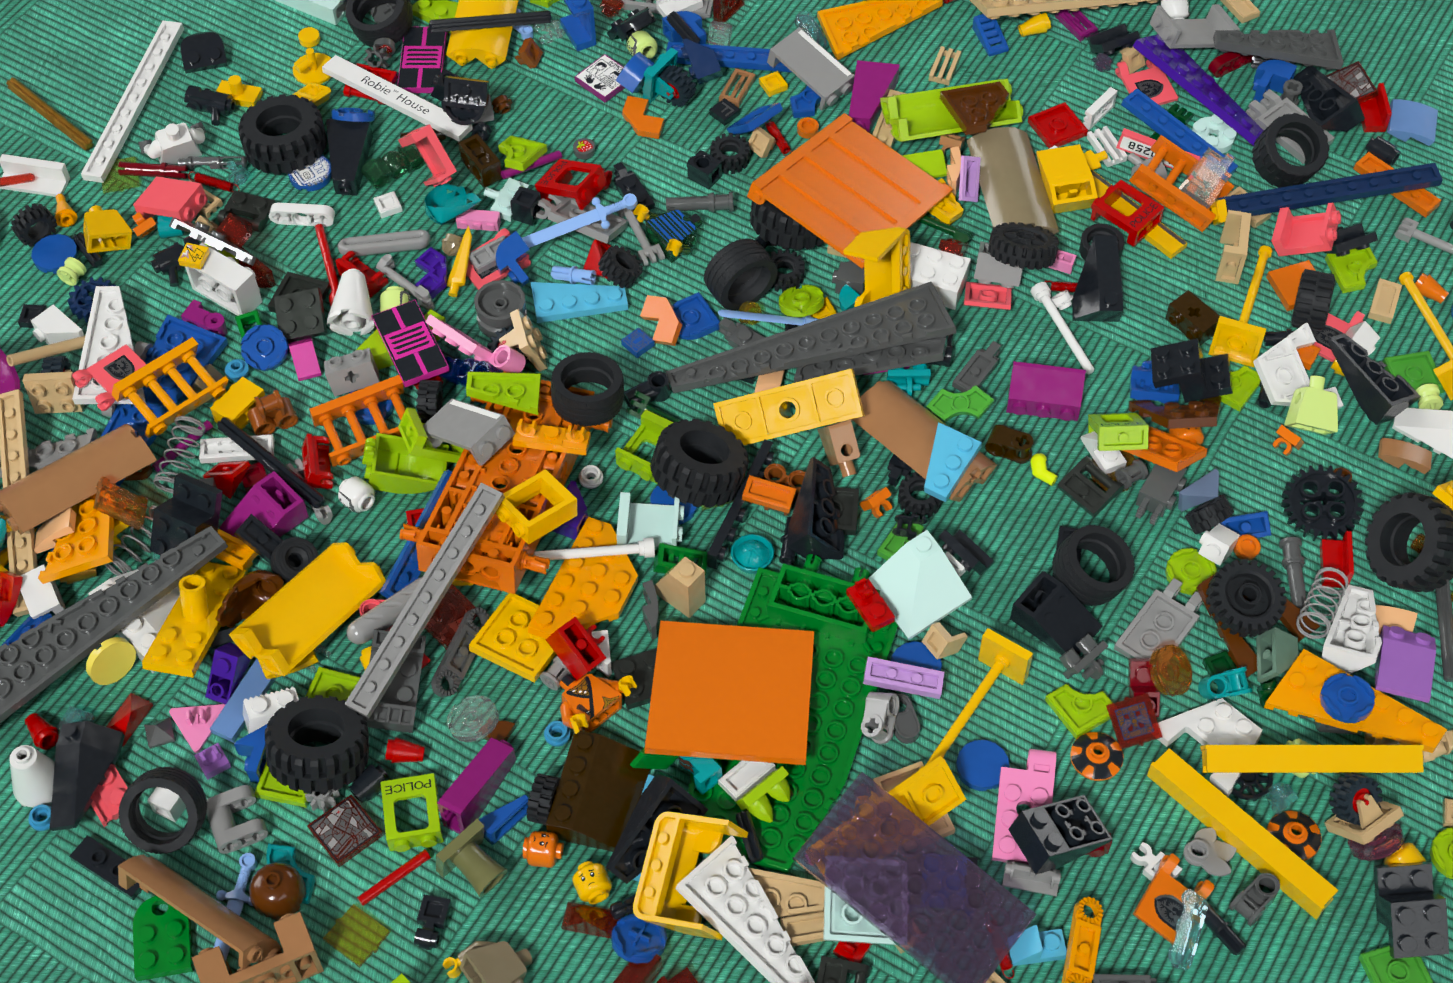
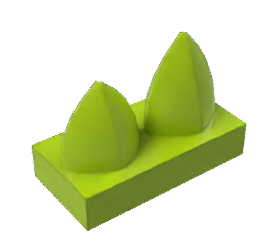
M783 766L775 769L736 801L737 805L741 810L747 808L758 819L772 823L773 811L770 801L765 794L768 793L778 801L789 802L790 787L785 778L789 773Z

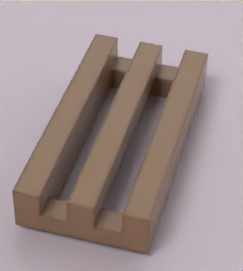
M735 68L719 96V102L725 98L739 108L755 80V74ZM739 75H742L741 78H740V80H739V81L737 82V84L735 85V88H734L733 92L731 93L730 96H728V94H729L731 88L733 87L735 81L737 80L738 76H739Z

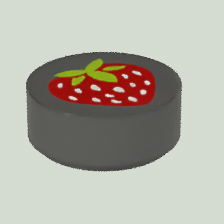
M379 38L374 41V45L378 44L379 49L387 47L386 52L388 55L394 54L395 42L392 39Z
M588 138L576 140L573 144L574 155L579 159L593 157L595 154L594 142Z

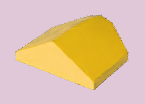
M310 82L292 95H297L299 98L304 97L309 102L311 101L316 106H319L329 99L332 91L330 87Z

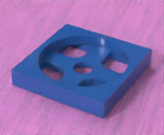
M780 102L758 107L726 129L729 133H733V135L751 132L780 113L783 108Z

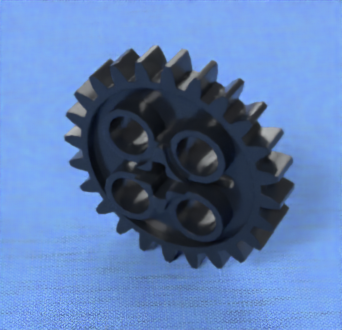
M1320 464L1317 471L1312 466H1309L1307 473L1300 469L1298 476L1292 475L1291 482L1286 483V490L1282 493L1284 500H1282L1281 507L1286 508L1283 511V516H1290L1287 524L1295 523V532L1300 529L1304 530V538L1309 533L1312 534L1313 541L1317 539V536H1321L1322 539H1327L1330 536L1332 540H1336L1338 533L1344 537L1347 530L1353 532L1354 524H1359L1361 519L1359 516L1363 514L1364 509L1361 507L1364 504V500L1360 499L1362 490H1355L1358 483H1349L1350 474L1343 478L1341 476L1342 469L1334 473L1330 465L1328 470L1324 471L1322 464ZM1305 489L1312 490V491L1314 492V494H1313V495L1306 494L1303 490H1305ZM1330 489H1335V490H1337L1340 494H1338V495L1332 494V493H1330L1329 490H1330ZM1305 512H1312L1316 517H1309ZM1330 512H1338L1342 517H1334Z

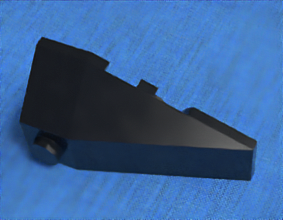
M1094 235L1073 295L1072 321L1119 322L1123 313V291L1117 236Z
M1345 333L1329 337L1327 340L1360 408L1375 425L1392 420L1421 397L1399 374L1397 377L1390 374L1384 369L1387 365L1381 361L1378 363L1369 358L1367 350Z
M812 457L809 461L788 526L787 547L803 558H806L808 554H813L812 559L817 555L821 559L840 560L844 555L843 530L838 529L837 519L840 518V513L838 509H835L833 502L836 492L831 468L815 457Z
M89 721L62 724L55 754L50 829L52 831L77 828L93 801L91 798L93 792L98 785H103L106 780L105 772L110 764L115 765L119 758L125 737L123 732Z

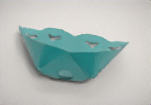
M445 183L435 187L425 196L426 215L434 222L443 225L445 222L474 207L481 199L474 193L466 194L465 188L462 186L457 187Z

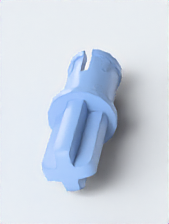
M563 266L552 267L551 276L553 279L569 281L571 284L578 282L594 285L596 281V276H592L596 275L595 270L578 269L577 266H572L571 268Z

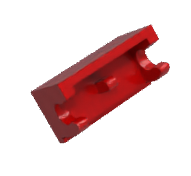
M349 251L341 258L335 260L340 276L349 269H357L365 275L370 298L388 284V279L383 278V272L379 271L376 273L362 263L358 257H354L356 254L354 251Z
M307 434L301 447L304 480L313 488L332 489V479L334 478L330 468L329 446L318 445L319 443L329 444V438Z

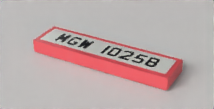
M1124 128L1116 148L1149 159L1156 154L1150 150L1156 140ZM1187 152L1188 154L1196 158L1198 161L1206 165L1207 159ZM1162 159L1161 162L1164 166L1173 169V165Z

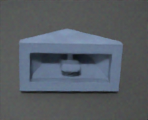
M1217 469L1212 470L1180 491L1178 509L1182 512L1218 497L1219 471Z

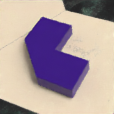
M430 247L415 260L416 266L427 273L415 286H423L429 291L431 298L434 299L447 287L448 261L444 255Z

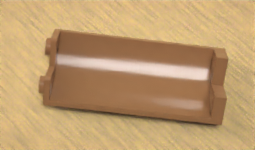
M878 381L860 396L865 416L852 420L926 479L938 422L946 424L892 381ZM979 451L949 499L960 502L974 482L984 484L997 464Z
M124 424L1 489L0 512H3L5 516L8 514L10 517L7 519V522L12 531H18L22 535L92 495L153 464L157 459L142 437H137L135 430L130 425Z
M144 854L138 855L118 865V878L121 887L128 890L135 883H139L142 890L147 893L152 892L239 952L238 966L242 969H245L251 963L262 962L264 958L271 954L282 953L277 941L154 857H147Z

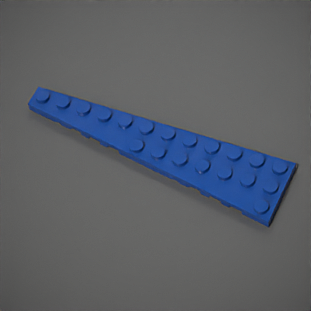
M167 315L156 335L153 347H150L146 353L147 358L144 362L146 364L152 362L193 337L198 343L196 358L204 367L215 362L227 346L228 341L226 337ZM183 362L176 368L188 384L192 386L198 377L188 363L185 364ZM163 374L157 378V382L177 406L186 400L187 396L169 375ZM143 387L146 404L157 418L167 413L169 410L149 387ZM118 404L101 435L103 436L124 424H128L135 430L137 437H142L148 447L157 438L156 434L149 438L145 436L149 422L134 404ZM125 478L116 482V490L122 484Z

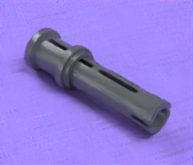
M712 192L708 196L666 197V211L709 210V212L714 213L715 210H729L733 212V192L717 195Z
M1286 537L1279 541V547L1283 551L1284 558L1282 566L1287 570L1291 602L1301 610L1304 601L1307 599L1302 571L1305 559L1301 556L1300 550L1302 540L1299 537Z

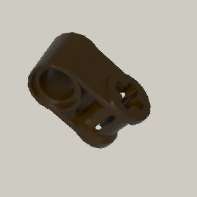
M999 424L993 427L985 444V450L993 456L1024 464L1032 458L1031 448L1033 447L1034 440L1026 432H1020Z

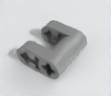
M250 785L233 788L206 800V816L220 853L227 854L237 851L267 837L268 830L263 819H253L236 826L233 813L246 809L256 802L255 793Z

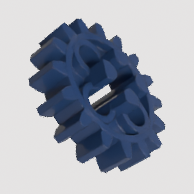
M90 277V282L86 283V281L82 280L81 286H73L75 292H69L70 299H68V304L72 314L76 315L78 320L84 317L85 321L89 322L93 299L88 293L93 292L94 295L96 286H116L112 285L111 280L104 282L103 278L100 277L97 281H94L93 277Z

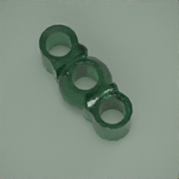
M411 144L405 147L400 146L397 151H389L382 158L379 156L376 159L369 160L363 165L361 172L375 189H379L390 183L391 178L398 179L406 172L410 173L412 170L420 169L425 164V161L416 145Z

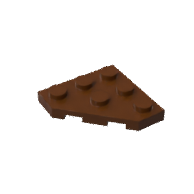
M1000 81L940 92V100L965 135L986 132L1008 101L1009 96L1008 91Z

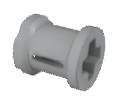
M556 656L550 668L540 674V679L547 687L557 691L560 688L559 683L561 679L571 673L560 658Z

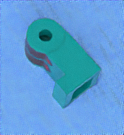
M678 756L680 766L685 770L691 771L694 775L695 788L702 795L718 784V780L722 777V768L713 758Z

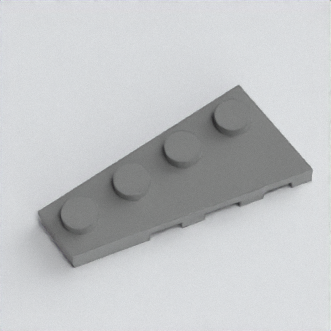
M95 427L87 429V434L76 437L75 433L66 435L63 441L52 443L51 440H48L31 450L27 447L30 474L96 440L98 433ZM0 457V478H2L1 457Z

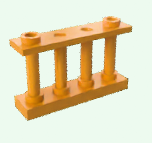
M193 337L113 385L112 396L117 402L124 398L129 399L149 422L145 432L147 438L154 434L157 436L162 434L175 421L176 417L185 416L213 397L218 399L226 392L229 379L226 376L217 382L196 358L198 343ZM183 362L185 364L188 363L208 387L196 393L177 371V366ZM163 374L169 375L187 396L188 400L177 406L157 382V378ZM144 386L149 387L169 411L157 418L137 394V391Z

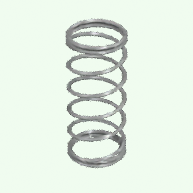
M176 417L174 421L176 426L171 429L174 437L167 440L170 449L163 452L165 461L159 463V468L162 472L156 474L153 480L154 485L165 492L173 493V489L162 485L159 480L174 484L175 477L169 474L177 475L178 473L165 472L161 468L163 463L169 462L171 465L183 470L192 469L187 463L168 460L165 456L166 452L172 450L182 457L196 458L192 452L172 448L169 444L172 439H177L191 447L200 446L193 439L176 437L173 433L175 428H180L193 435H204L203 432H205L206 427L202 422L192 417ZM178 420L193 422L199 425L202 430L193 426L182 425ZM180 439H185V440L192 441V442L196 443L197 445H192V444L186 443V442H184V441H182V440H180ZM177 451H183V452L189 453V454L193 455V457H192V456L183 455V454H181V453H179V452H177ZM172 462L186 465V466H188L189 468H184V467L178 466V465H176V464H174V463H172ZM160 474H165V475H167L168 477L158 476V475H160Z
M152 505L149 508L150 517H140L141 526H131L130 530L132 536L122 535L121 541L123 545H113L114 555L112 563H114L122 571L123 574L127 573V570L129 572L132 571V568L122 559L118 558L114 551V547L119 546L126 549V551L136 561L142 562L141 558L136 553L127 548L123 538L130 537L134 539L143 550H145L147 553H151L149 547L135 537L133 533V528L138 527L144 530L145 533L151 538L152 532H150L144 527L142 523V518H148L153 521L154 508L157 507L156 505ZM110 563L104 564L116 576L122 574Z
M1325 567L1317 572L1314 583L1311 585V590L1296 620L1297 629L1304 636L1311 639H1321L1329 633L1330 623L1334 621V615L1338 612V606L1341 604L1342 597L1345 595V590L1349 583L1346 575L1340 570ZM1325 571L1336 572L1344 578L1345 587L1333 578L1325 577L1318 579V577ZM1325 579L1333 580L1339 583L1342 589L1336 591L1331 587L1322 586L1319 581ZM1317 589L1322 595H1314L1313 591ZM1320 589L1329 594H1338V597L1327 596ZM1316 597H1326L1335 605H1325L1318 601ZM1314 598L1318 603L1310 604L1309 599ZM1338 598H1339V602H1338V603H1336V602L1333 600V599H1338ZM1312 605L1323 606L1327 608L1331 612V614L1320 613L1317 610H1315L1312 607ZM1310 606L1315 612H1307L1306 608ZM1329 607H1336L1335 611L1333 612ZM1309 615L1320 618L1324 623L1313 620ZM1307 616L1317 624L1326 625L1327 629L1321 632L1314 631L1305 625L1302 617ZM1325 616H1332V619L1329 621ZM1299 620H1301L1304 627H1306L1308 630L1315 633H1321L1322 635H1311L1306 633L1300 627Z

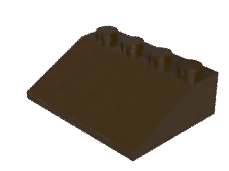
M579 730L577 734L574 733L546 822L547 832L556 833L561 841L613 852L641 797L648 774H650L651 769L633 768L630 766V763L640 752L600 734Z

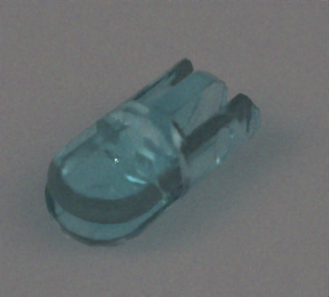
M808 11L799 12L795 19L796 28L800 27L819 45L825 48L827 40L814 15Z

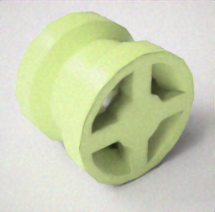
M68 257L64 262L65 265L60 267L56 273L63 282L74 286L79 282V277L84 276L87 270L79 260Z
M1425 384L1416 389V392L1421 396L1418 399L1419 409L1439 410L1442 408L1443 401L1439 396V386L1436 384Z

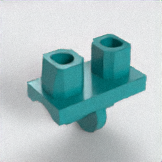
M926 363L913 365L912 369H904V367L890 369L887 371L886 381H892L912 397V391H921V386H929L931 369H927Z

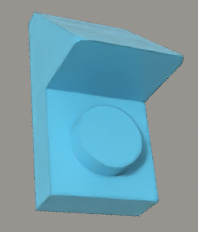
M1033 925L1006 938L1009 957L1013 966L1064 960L1066 958L1067 950L1062 929L1039 932L1037 925Z

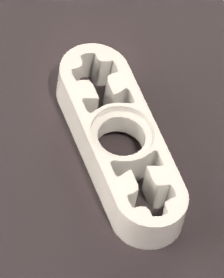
M274 203L269 213V218L272 222L283 225L315 226L323 224L324 227H328L333 224L335 217L333 208L327 205ZM297 213H302V214H305V215H307V216H301V215H298Z

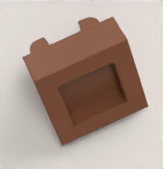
M532 37L524 40L522 46L518 49L519 55L515 56V59L520 65L526 64L531 69L537 67L543 52Z

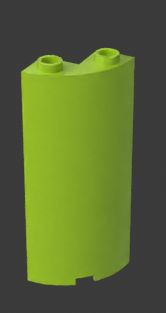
M997 79L880 98L886 124H891L892 130L890 133L900 142L963 132L940 100L941 91L1000 81L1009 93L1008 101L990 127L1022 122L1023 107L1019 100H1011L1012 88L1008 79Z

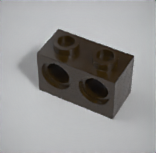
M478 134L458 143L461 161L483 188L503 179L501 176L500 160Z

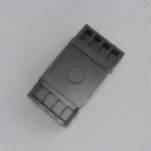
M374 629L370 662L389 631ZM419 636L371 717H365L367 727L407 733L413 732L426 636Z

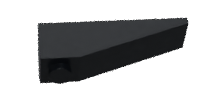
M1308 66L1294 76V80L1299 81L1303 86L1300 95L1309 118L1315 120L1323 129L1347 132L1365 119L1358 100L1314 66Z
M657 773L642 793L605 868L624 883H629L642 872L654 823L661 813L676 812L704 817L708 809L674 780Z

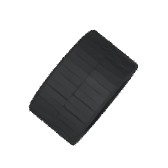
M1299 113L1284 114L1282 117L1276 118L1255 140L1252 149V160L1255 164V169L1269 184L1278 188L1306 183L1325 165V161L1328 159V138L1323 128L1308 116L1300 115ZM1276 137H1287L1298 143L1305 155V166H1295L1286 162L1277 151Z

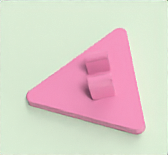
M225 704L181 707L169 710L171 717L194 753L200 752L212 734L210 727Z

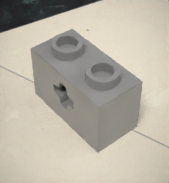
M370 348L356 350L350 354L340 357L335 356L324 361L325 376L334 397L380 382L379 370Z

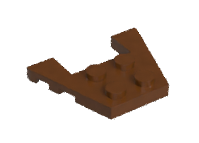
M1221 396L1190 401L1188 405L1167 402L1164 406H1155L1151 400L1129 401L1128 410L1131 412L1139 410V416L1151 417L1152 422L1168 429L1217 426Z

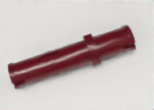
M120 161L118 167L125 168L124 170L118 169L120 176H157L187 179L188 173H181V171H188L187 165Z

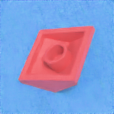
M966 282L963 306L1011 310L1012 288H1005L994 284Z

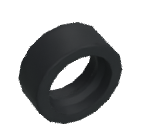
M1100 223L1093 224L1084 230L1079 247L1080 255L1084 260H1086L1090 248L1088 242L1093 240L1094 235L1117 236L1119 259L1121 258L1124 238L1117 228Z

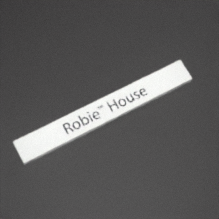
M337 55L322 66L323 73L425 125L430 124L433 129L458 142L473 129L472 124L459 125L452 122V119L442 108Z

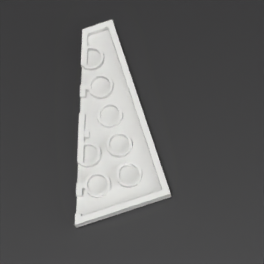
M730 836L677 884L675 889L770 983H815L802 958L795 953L790 944L791 939L788 933L783 931L777 920L778 915L759 881L755 880L748 868L749 863L745 856H741L733 836Z

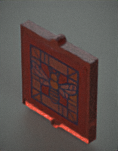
M1148 693L1133 698L1125 697L1123 701L1106 705L1120 750L1136 745L1144 746L1146 742L1163 738Z

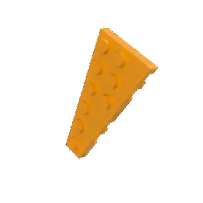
M867 0L817 11V18L835 58L839 60L941 7L943 0Z

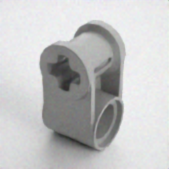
M870 692L866 697L861 730L866 737L872 738L877 744H886L893 737L896 716L900 705L897 694Z

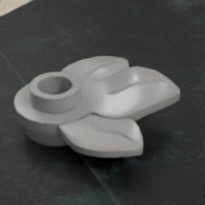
M1203 828L1197 831L1194 840L1187 843L1184 848L1183 855L1186 861L1191 865L1201 866L1207 873L1214 876H1227L1231 874V869L1227 862L1233 858L1237 849L1228 843L1216 840L1217 835L1213 828Z

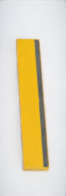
M1091 170L1097 196L1101 198L1112 184ZM1123 193L1111 205L1112 208L1125 216L1132 215L1140 207ZM1161 222L1144 237L1145 240L1170 259L1187 247L1185 240Z

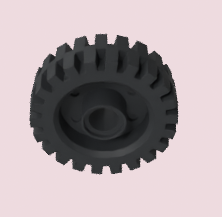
M1009 222V225L1002 223L992 229L988 252L991 257H995V260L1001 261L1005 265L1009 263L1011 267L1019 266L1020 269L1027 267L1029 270H1034V267L1036 269L1048 268L1055 263L1059 240L1055 234L1049 233L1047 229L1041 230L1039 226L1032 227V224L1024 225L1019 222L1018 224Z
M1242 559L1239 562L1234 560L1230 564L1227 563L1214 575L1206 591V595H1209L1206 598V604L1211 605L1208 611L1210 614H1215L1213 620L1216 623L1221 621L1223 624L1220 627L1223 630L1230 628L1229 633L1233 635L1239 633V637H1246L1247 635L1255 637L1268 631L1279 621L1286 608L1284 605L1287 602V597L1283 596L1286 591L1285 587H1280L1281 579H1274L1273 576L1276 573L1273 570L1267 572L1266 568L1268 566L1263 563L1257 566L1258 561L1255 560L1248 563V559ZM1242 595L1247 596L1250 602L1245 600Z

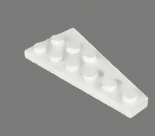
M96 286L78 370L87 369L126 344L134 351L119 286ZM92 378L83 388L75 385L72 399L74 404H98L95 400L96 396L107 391ZM142 387L137 391V394L146 403ZM124 398L119 402L115 401L113 404L133 403L129 399Z

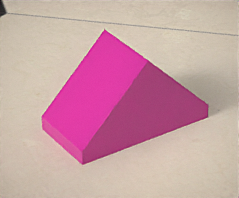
M311 338L288 343L298 381L322 376Z

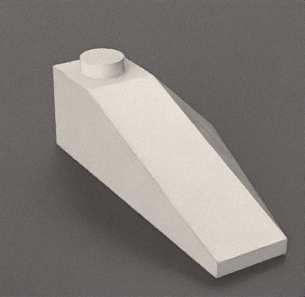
M1406 408L1394 417L1392 429L1417 443L1424 442L1434 448L1433 452L1439 455L1443 453L1453 459V411Z
M1348 584L1325 640L1321 659L1351 674L1376 663L1382 641L1381 637H1379V623L1376 619L1373 590Z

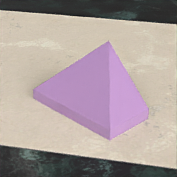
M961 156L959 201L978 202L980 157Z

